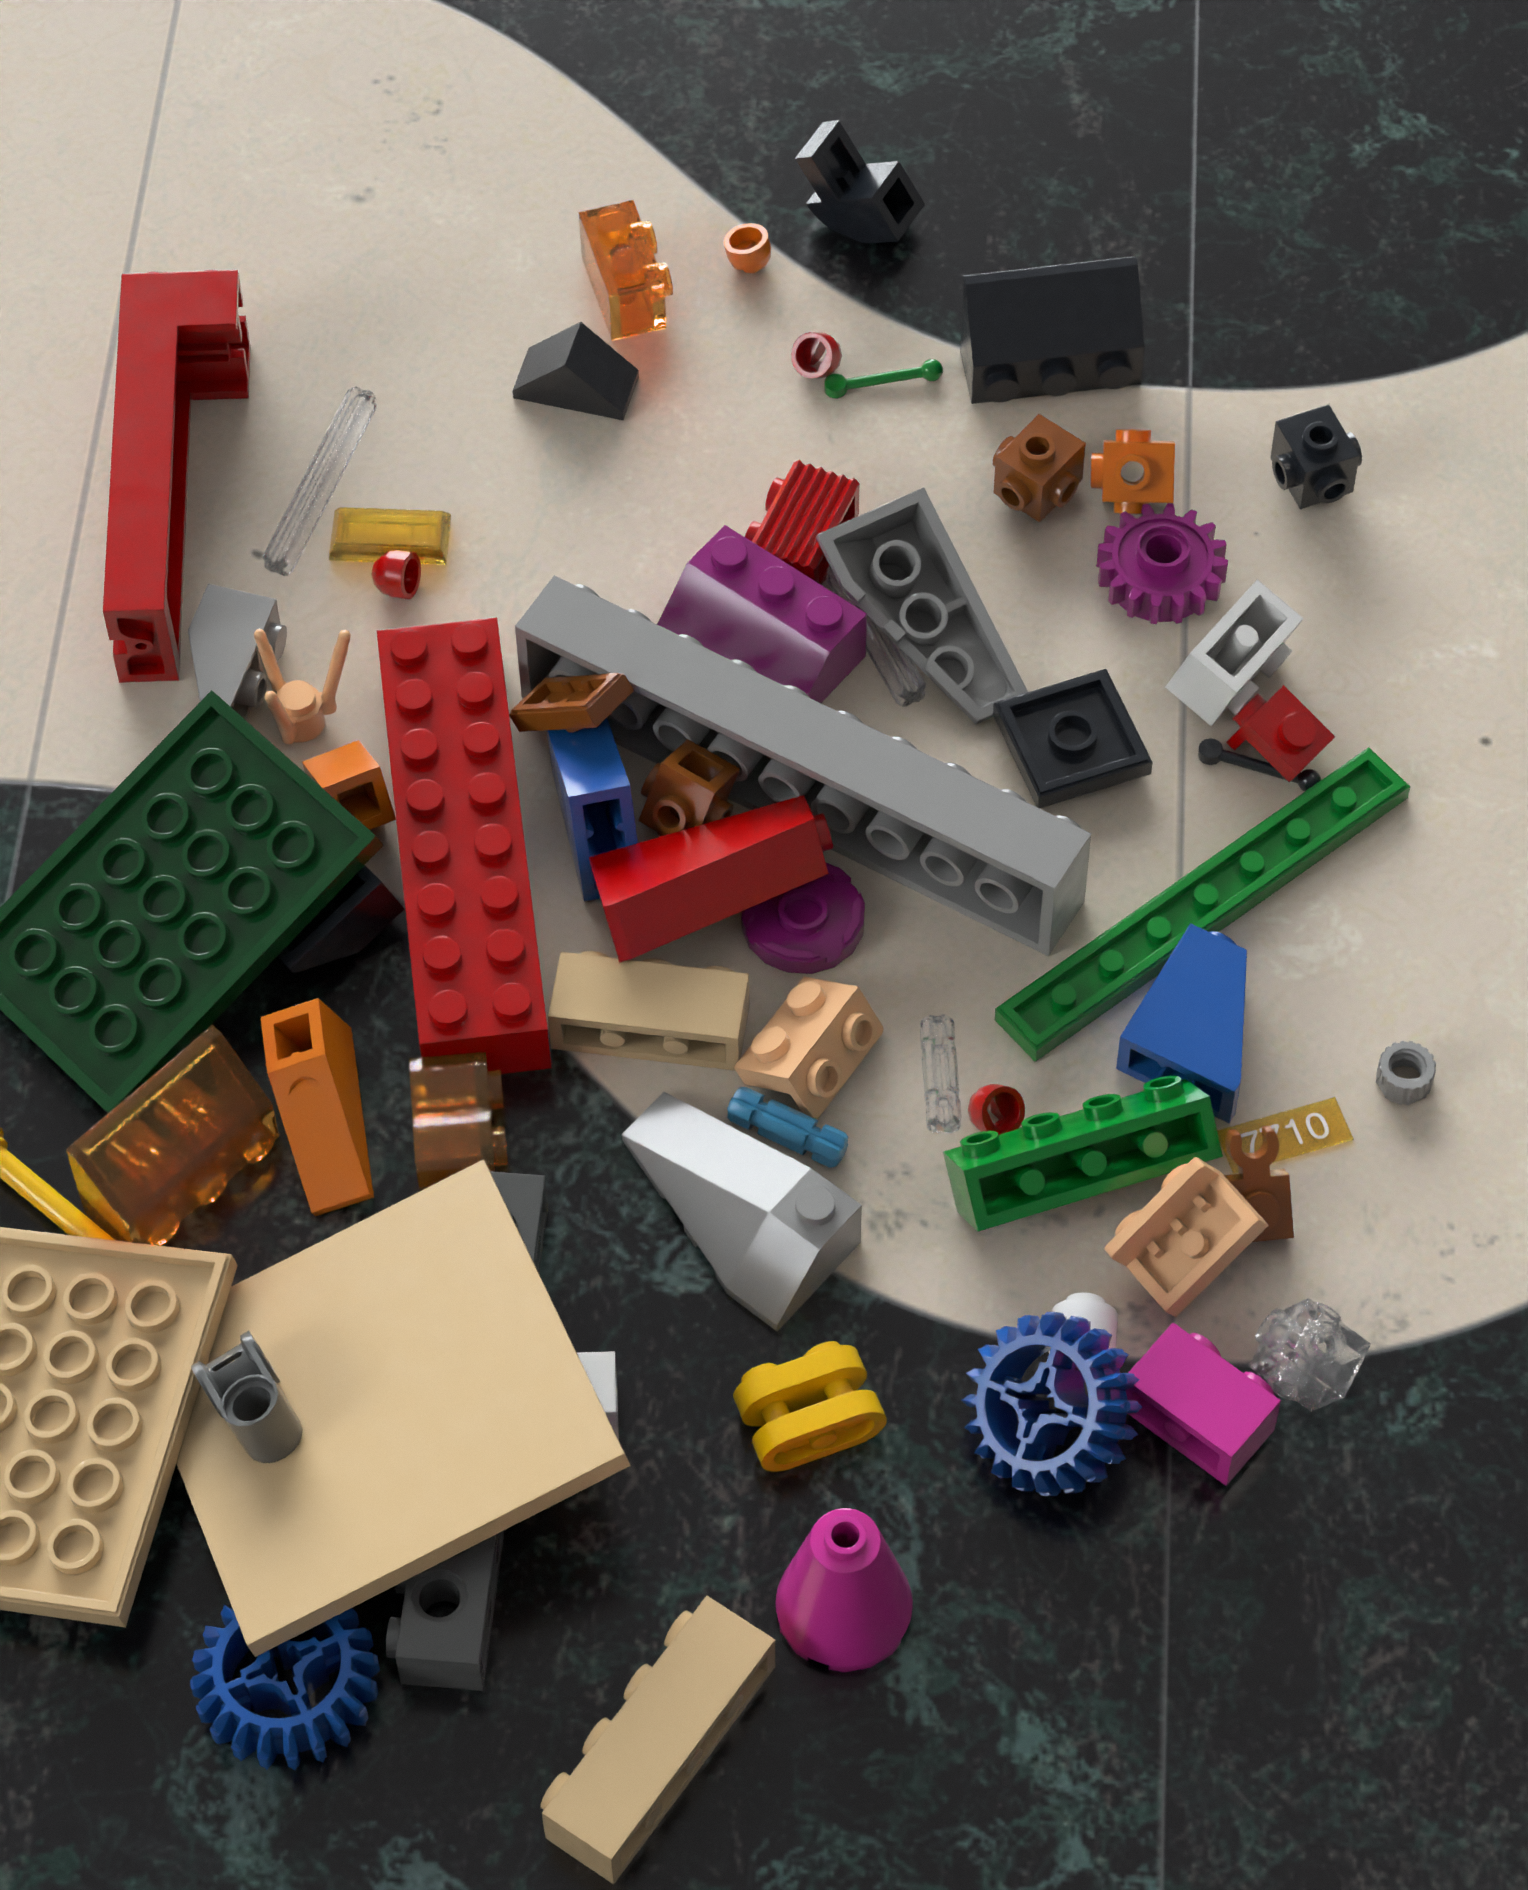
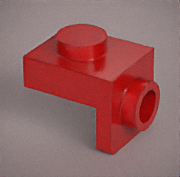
M1283 685L1268 701L1258 693L1232 718L1240 728L1226 743L1235 751L1247 740L1290 782L1335 736Z

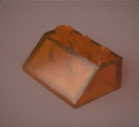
M212 1025L68 1147L66 1152L84 1213L116 1241L161 1246L171 1239L177 1231L180 1222L198 1206L210 1204L217 1199L224 1191L228 1180L248 1163L254 1164L264 1158L273 1147L275 1139L279 1137L273 1104L222 1033Z

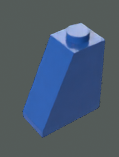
M607 718L596 728H583L576 732H567L566 729L546 730L553 778L584 901L600 899L589 857L638 843L631 787Z
M1190 923L1122 1032L1119 1040L1116 1069L1144 1083L1164 1076H1179L1181 1079H1186L1210 1096L1214 1117L1230 1124L1236 1114L1241 1084L1247 950L1236 945L1231 938L1220 932H1208Z

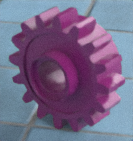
M1167 503L1163 514H1155L1149 504H1143L1141 517L1137 519L1124 511L1120 514L1119 528L1108 525L1105 528L1104 543L1098 545L1096 567L1099 568V587H1109L1108 601L1111 605L1119 603L1127 611L1128 617L1133 618L1136 616L1150 621L1151 624L1171 621L1178 624L1182 623L1183 618L1193 613L1198 616L1204 614L1206 599L1217 602L1220 597L1221 583L1226 582L1228 560L1225 559L1227 544L1225 540H1214L1216 525L1213 522L1201 526L1196 525L1197 511L1193 509L1188 511L1183 517L1175 515L1173 503Z

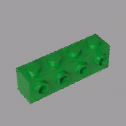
M1164 1076L1146 1082L1143 1085L1144 1091L1122 1098L1117 1094H1105L1090 1098L1082 1104V1110L1060 1116L1058 1113L1048 1112L1030 1116L1022 1121V1128L1000 1135L996 1131H982L968 1135L961 1139L960 1147L943 1151L957 1212L979 1232L1169 1174L1178 1166L1188 1164L1195 1157L1204 1162L1221 1158L1223 1154L1210 1096L1186 1079H1181L1179 1076Z

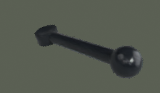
M1205 739L1199 744L1198 757L1206 765H1214L1223 761L1286 780L1269 762L1224 750L1222 744L1216 739ZM1306 769L1300 772L1291 782L1297 783L1300 789L1305 792L1321 781V776L1313 769Z

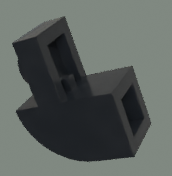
M839 120L822 122L795 158L815 190L806 203L811 212L829 229L861 243L898 242L925 206L924 201L899 161L866 164Z

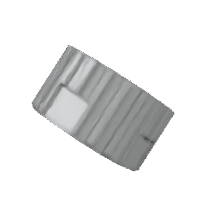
M1413 1041L1394 1042L1391 1047L1385 1048V1052H1382L1376 1073V1083L1382 1090L1385 1098L1401 1105H1410L1413 1102L1426 1098L1427 1094L1431 1091L1436 1073V1062L1433 1061L1434 1056L1428 1052L1427 1048L1422 1047L1419 1043H1413ZM1399 1066L1412 1067L1420 1073V1077L1413 1079L1400 1078L1393 1073L1392 1069Z

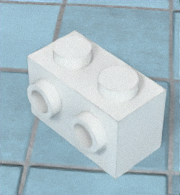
M1257 579L1191 651L1165 688L1210 726L1214 724L1227 708L1236 715L1260 688L1252 681L1261 671L1270 678L1293 650L1285 642L1303 620V617Z

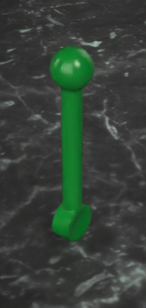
M928 359L919 367L845 378L841 374H831L824 380V389L826 395L830 398H841L850 389L924 378L934 382L942 376L943 367L936 359Z

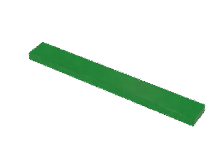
M1369 747L999 1005L995 1008L994 1020L1034 1062L1038 1061L1158 976L1190 923L1208 932H1220L1408 799L1410 785Z

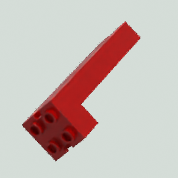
M238 270L147 272L121 275L103 615L109 640H113V658L119 683L179 681L191 400L249 398L251 344L246 315L239 316L238 307H243Z

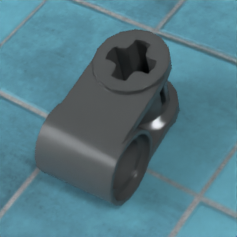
M248 1330L240 1335L241 1343L206 1365L198 1361L191 1366V1369L220 1416L224 1418L247 1454L255 1461L272 1463L286 1458L296 1449L301 1440L303 1429L299 1418L278 1384L281 1382Z

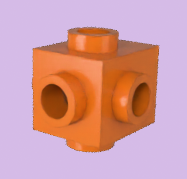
M1116 429L1115 440H1104L1103 453H1091V488L1102 489V502H1114V513L1126 511L1130 514H1142L1143 504L1173 503L1175 442L1151 441V430ZM1135 461L1143 466L1144 472L1140 479L1128 481L1123 478L1121 469L1127 462Z

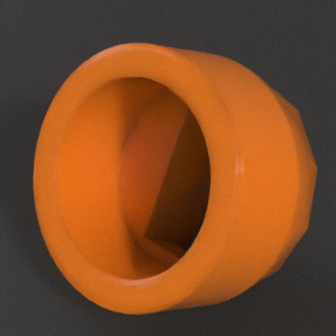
M748 223L739 225L731 229L724 238L723 243L727 258L737 270H743L745 273H756L765 268L771 258V244L767 230L759 224Z

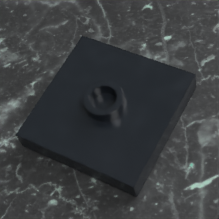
M1107 669L1000 700L993 704V716L1037 808L1050 806L1150 775L1152 772L1153 762Z

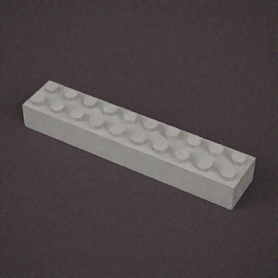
M554 575L515 625L522 698L527 696L544 678L624 673L634 692L607 717L617 745L657 764L659 762L662 763L683 742L689 739L740 768L728 799L750 810L804 795L812 815L824 813L834 848L831 850L1049 956L1085 902L1091 833L1083 830L1075 821L1068 817L1054 816L1027 803L1023 797L1012 790L998 789L973 777L965 768L958 764L944 763L917 750L906 739L896 736L890 737L863 724L855 715L847 711H836L811 699L804 691L795 686L779 684L757 673L750 665L741 660L727 659L705 648L698 640L689 635L675 634L651 622L647 616L637 610L623 609L599 597L595 591L585 585H574Z

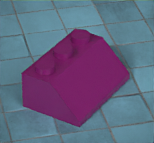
M726 525L687 562L657 625L675 634H685L695 638L705 648L727 659L741 660L750 665L757 673L779 684L795 686L819 703H822L866 657L867 613Z

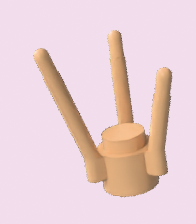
M257 629L254 632V638L272 687V691L266 692L265 701L277 723L282 741L285 744H292L293 742H307L315 739L325 727L324 715L333 714L337 710L335 696L351 638L350 632L347 630L340 631L333 650L323 691L319 692L305 681L294 680L288 683L284 681L265 631Z

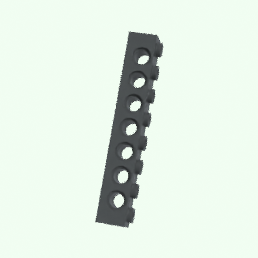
M490 1171L540 1273L548 1214L545 1176ZM505 1530L395 1586L396 1594L404 1595L401 1617L391 1616L389 1619L386 1637V1657L396 1659L401 1684L483 1691ZM441 1601L452 1602L458 1606L452 1614L445 1617H432L425 1613L431 1605Z

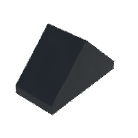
M579 322L528 348L512 390L513 398L624 420L639 378V370L585 324Z

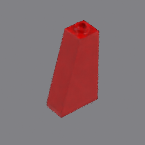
M802 795L591 856L589 861L620 963L829 874L823 852L834 848L824 813L812 815L805 796Z

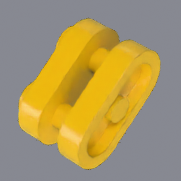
M836 1341L824 1342L808 1350L803 1357L780 1365L773 1363L761 1364L750 1369L742 1376L741 1384L738 1385L733 1393V1399L746 1425L762 1426L754 1434L752 1444L763 1469L778 1472L798 1467L864 1443L877 1435L885 1427L887 1417L876 1393L871 1390H857L866 1381L867 1372L855 1347L840 1345Z

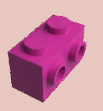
M1172 1323L1128 1372L1134 1374L1140 1380L1132 1388L1126 1390L1127 1400H1135L1143 1407L1136 1413L1128 1414L1225 1486L1228 1485L1275 1430L1281 1400L1275 1396L1270 1385L1260 1376L1252 1372L1243 1373L1221 1357L1219 1350L1206 1337L1198 1333L1189 1334L1175 1323Z

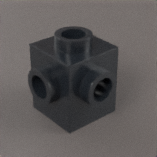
M1329 404L1275 422L1270 456L1273 473L1280 488L1283 490L1289 489L1299 509L1319 503H1332L1354 491L1357 468L1362 464L1361 448L1354 434L1345 432Z

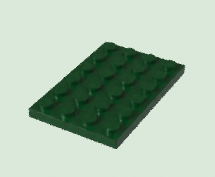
M211 690L0 907V1010L118 1122L384 845L375 834Z

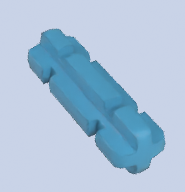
M739 1087L734 1093L727 1108V1118L731 1122L748 1130L756 1126L759 1128L757 1134L801 1155L809 1151L813 1153L812 1160L829 1168L836 1167L841 1162L848 1147V1136L845 1132L828 1124H825L821 1129L817 1127V1119L774 1099L766 1103L763 1101L765 1095L748 1087Z

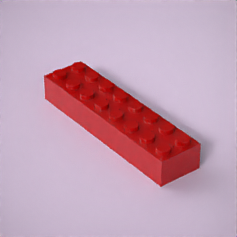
M497 617L377 630L419 1045L425 1083L550 1069L552 1067Z

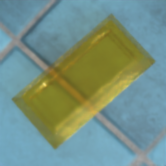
M339 507L334 511L329 560L375 562L386 552L401 550L417 553L421 564L446 565L451 514L437 510Z

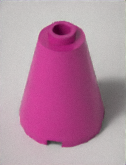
M850 1508L832 1510L824 1514L815 1523L785 1570L776 1594V1612L780 1631L794 1652L807 1661L809 1657L817 1662L829 1665V1670L839 1672L871 1668L892 1655L901 1643V1639L909 1626L913 1609L912 1592L908 1579L878 1527L869 1516L861 1511Z

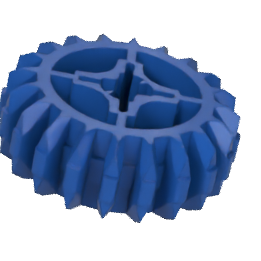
M1046 1312L1045 1315L1042 1314L1041 1319L1039 1316L1025 1315L1018 1318L1017 1328L1004 1326L996 1330L999 1346L986 1344L978 1349L986 1363L985 1369L973 1368L966 1373L973 1382L978 1384L977 1394H970L961 1400L967 1406L977 1410V1418L971 1420L964 1428L972 1434H983L984 1436L974 1453L980 1455L981 1458H995L991 1473L999 1478L1012 1477V1487L1020 1491H1033L1036 1489V1492H1039L1042 1496H1057L1062 1490L1065 1493H1079L1086 1489V1480L1088 1482H1101L1108 1478L1105 1463L1119 1464L1122 1460L1126 1459L1117 1444L1118 1439L1132 1440L1133 1437L1138 1435L1130 1425L1125 1424L1127 1413H1136L1143 1408L1137 1401L1127 1400L1126 1390L1132 1388L1140 1379L1132 1373H1120L1119 1371L1129 1354L1119 1348L1108 1349L1112 1334H1109L1105 1329L1094 1328L1091 1330V1322L1088 1319L1079 1316H1071L1067 1319L1060 1312ZM1050 1351L1047 1362L1039 1363L1035 1375L1029 1381H1022V1376L1032 1362L1042 1354ZM1084 1382L1086 1383V1387H1087V1391H1088V1397L1086 1396V1393H1085ZM1036 1394H1047L1046 1398H1054V1407L1062 1409L1068 1414L1054 1413L1055 1409H1049V1401L1038 1397ZM1074 1427H1082L1083 1430L1075 1443L1064 1453L1053 1458L1056 1446L1064 1444L1069 1431Z
M224 1605L221 1617L226 1628L205 1626L203 1638L209 1648L194 1651L192 1661L195 1670L200 1673L193 1676L190 1681L193 1696L201 1699L196 1706L200 1721L205 1724L213 1723L210 1728L212 1739L219 1746L232 1741L231 1749L233 1755L240 1761H243L257 1749L259 1765L266 1770L274 1763L277 1754H285L288 1767L296 1771L301 1761L299 1752L310 1749L312 1750L313 1757L323 1763L327 1757L324 1742L329 1739L347 1747L351 1737L345 1723L365 1726L368 1720L367 1708L362 1703L376 1701L378 1688L376 1682L371 1677L378 1675L377 1673L380 1671L377 1655L369 1652L374 1645L370 1631L366 1628H357L359 1625L357 1612L351 1608L300 1634L312 1637L309 1640L301 1642L288 1640L260 1654L254 1663L240 1670V1678L232 1681L238 1664L250 1649L245 1642L233 1608ZM274 1657L279 1658L284 1671H292L297 1695L292 1694L287 1681L279 1682ZM340 1670L337 1681L324 1700L312 1708L310 1705L311 1695L322 1684L330 1681L329 1674ZM274 1709L286 1713L289 1717L269 1718L257 1715V1713Z

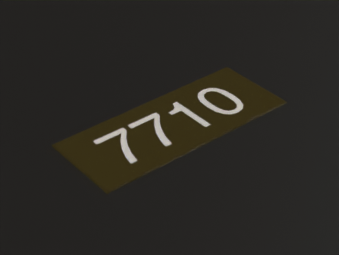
M1335 1097L1217 1130L1220 1144L1233 1174L1239 1173L1238 1165L1228 1154L1225 1143L1227 1132L1231 1129H1236L1241 1134L1242 1151L1253 1153L1262 1146V1126H1270L1275 1131L1279 1140V1152L1274 1162L1354 1140Z

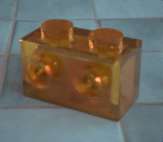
M634 200L579 212L581 256L611 340L666 328L665 297L673 295V285L666 262H656L654 254H657L658 251L657 241L651 221L641 222Z

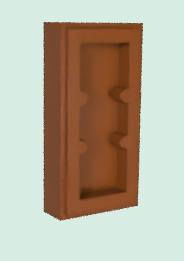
M624 673L544 678L511 710L512 712L509 716L519 732L566 729L567 732H576L583 728H596L634 690Z

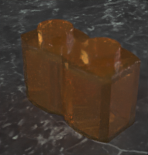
M486 1052L409 1058L414 1150L419 1192L483 1159L492 1172H496V1166L508 1165L505 1127L493 1128L492 1110L504 1109L501 1070L488 1071Z

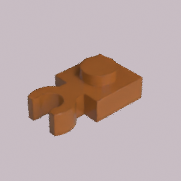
M1262 1126V1146L1256 1152L1245 1153L1242 1151L1241 1134L1236 1129L1228 1130L1225 1141L1226 1149L1230 1157L1238 1165L1239 1174L1224 1176L1269 1225L1252 1242L1294 1238L1289 1173L1285 1169L1270 1170V1165L1275 1161L1279 1152V1140L1275 1131L1270 1126Z

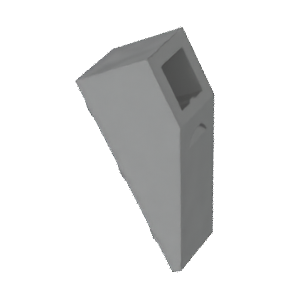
M212 584L207 585L188 629L200 701L212 690L245 720H247L252 707H260L267 688V674L258 651L254 632L257 629L265 631L275 658L278 661L286 645L287 628L280 623L276 599Z

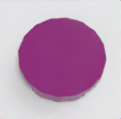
M826 862L829 874L742 911L741 925L747 944L765 964L787 973L813 974L834 968L853 954L864 934L865 902L861 892L858 893L857 888L851 884V877L841 868Z

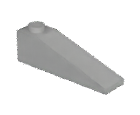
M924 487L817 534L816 540L842 591L862 611L867 613V616L975 724L994 717V702L1028 692Z
M663 1092L622 1133V1141L660 1197L666 1198L683 1223L684 1232L695 1247L699 1246L714 1268L715 1277L725 1292L776 1331L790 1319L861 1243L862 1205L812 1168L666 1092Z

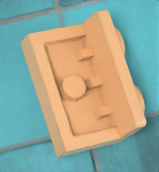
M804 976L797 986L789 992L787 999L763 1030L755 1036L749 1048L734 1066V1069L745 1085L790 1094L802 1113L818 1119L883 1033V1026L858 986Z
M1195 1157L1188 1164L1180 1165L1172 1170L1164 1179L1161 1191L1142 1210L1129 1214L1120 1222L1116 1228L1115 1237L1105 1246L1104 1250L1113 1260L1130 1270L1165 1312L1177 1317L1269 1225L1219 1170Z

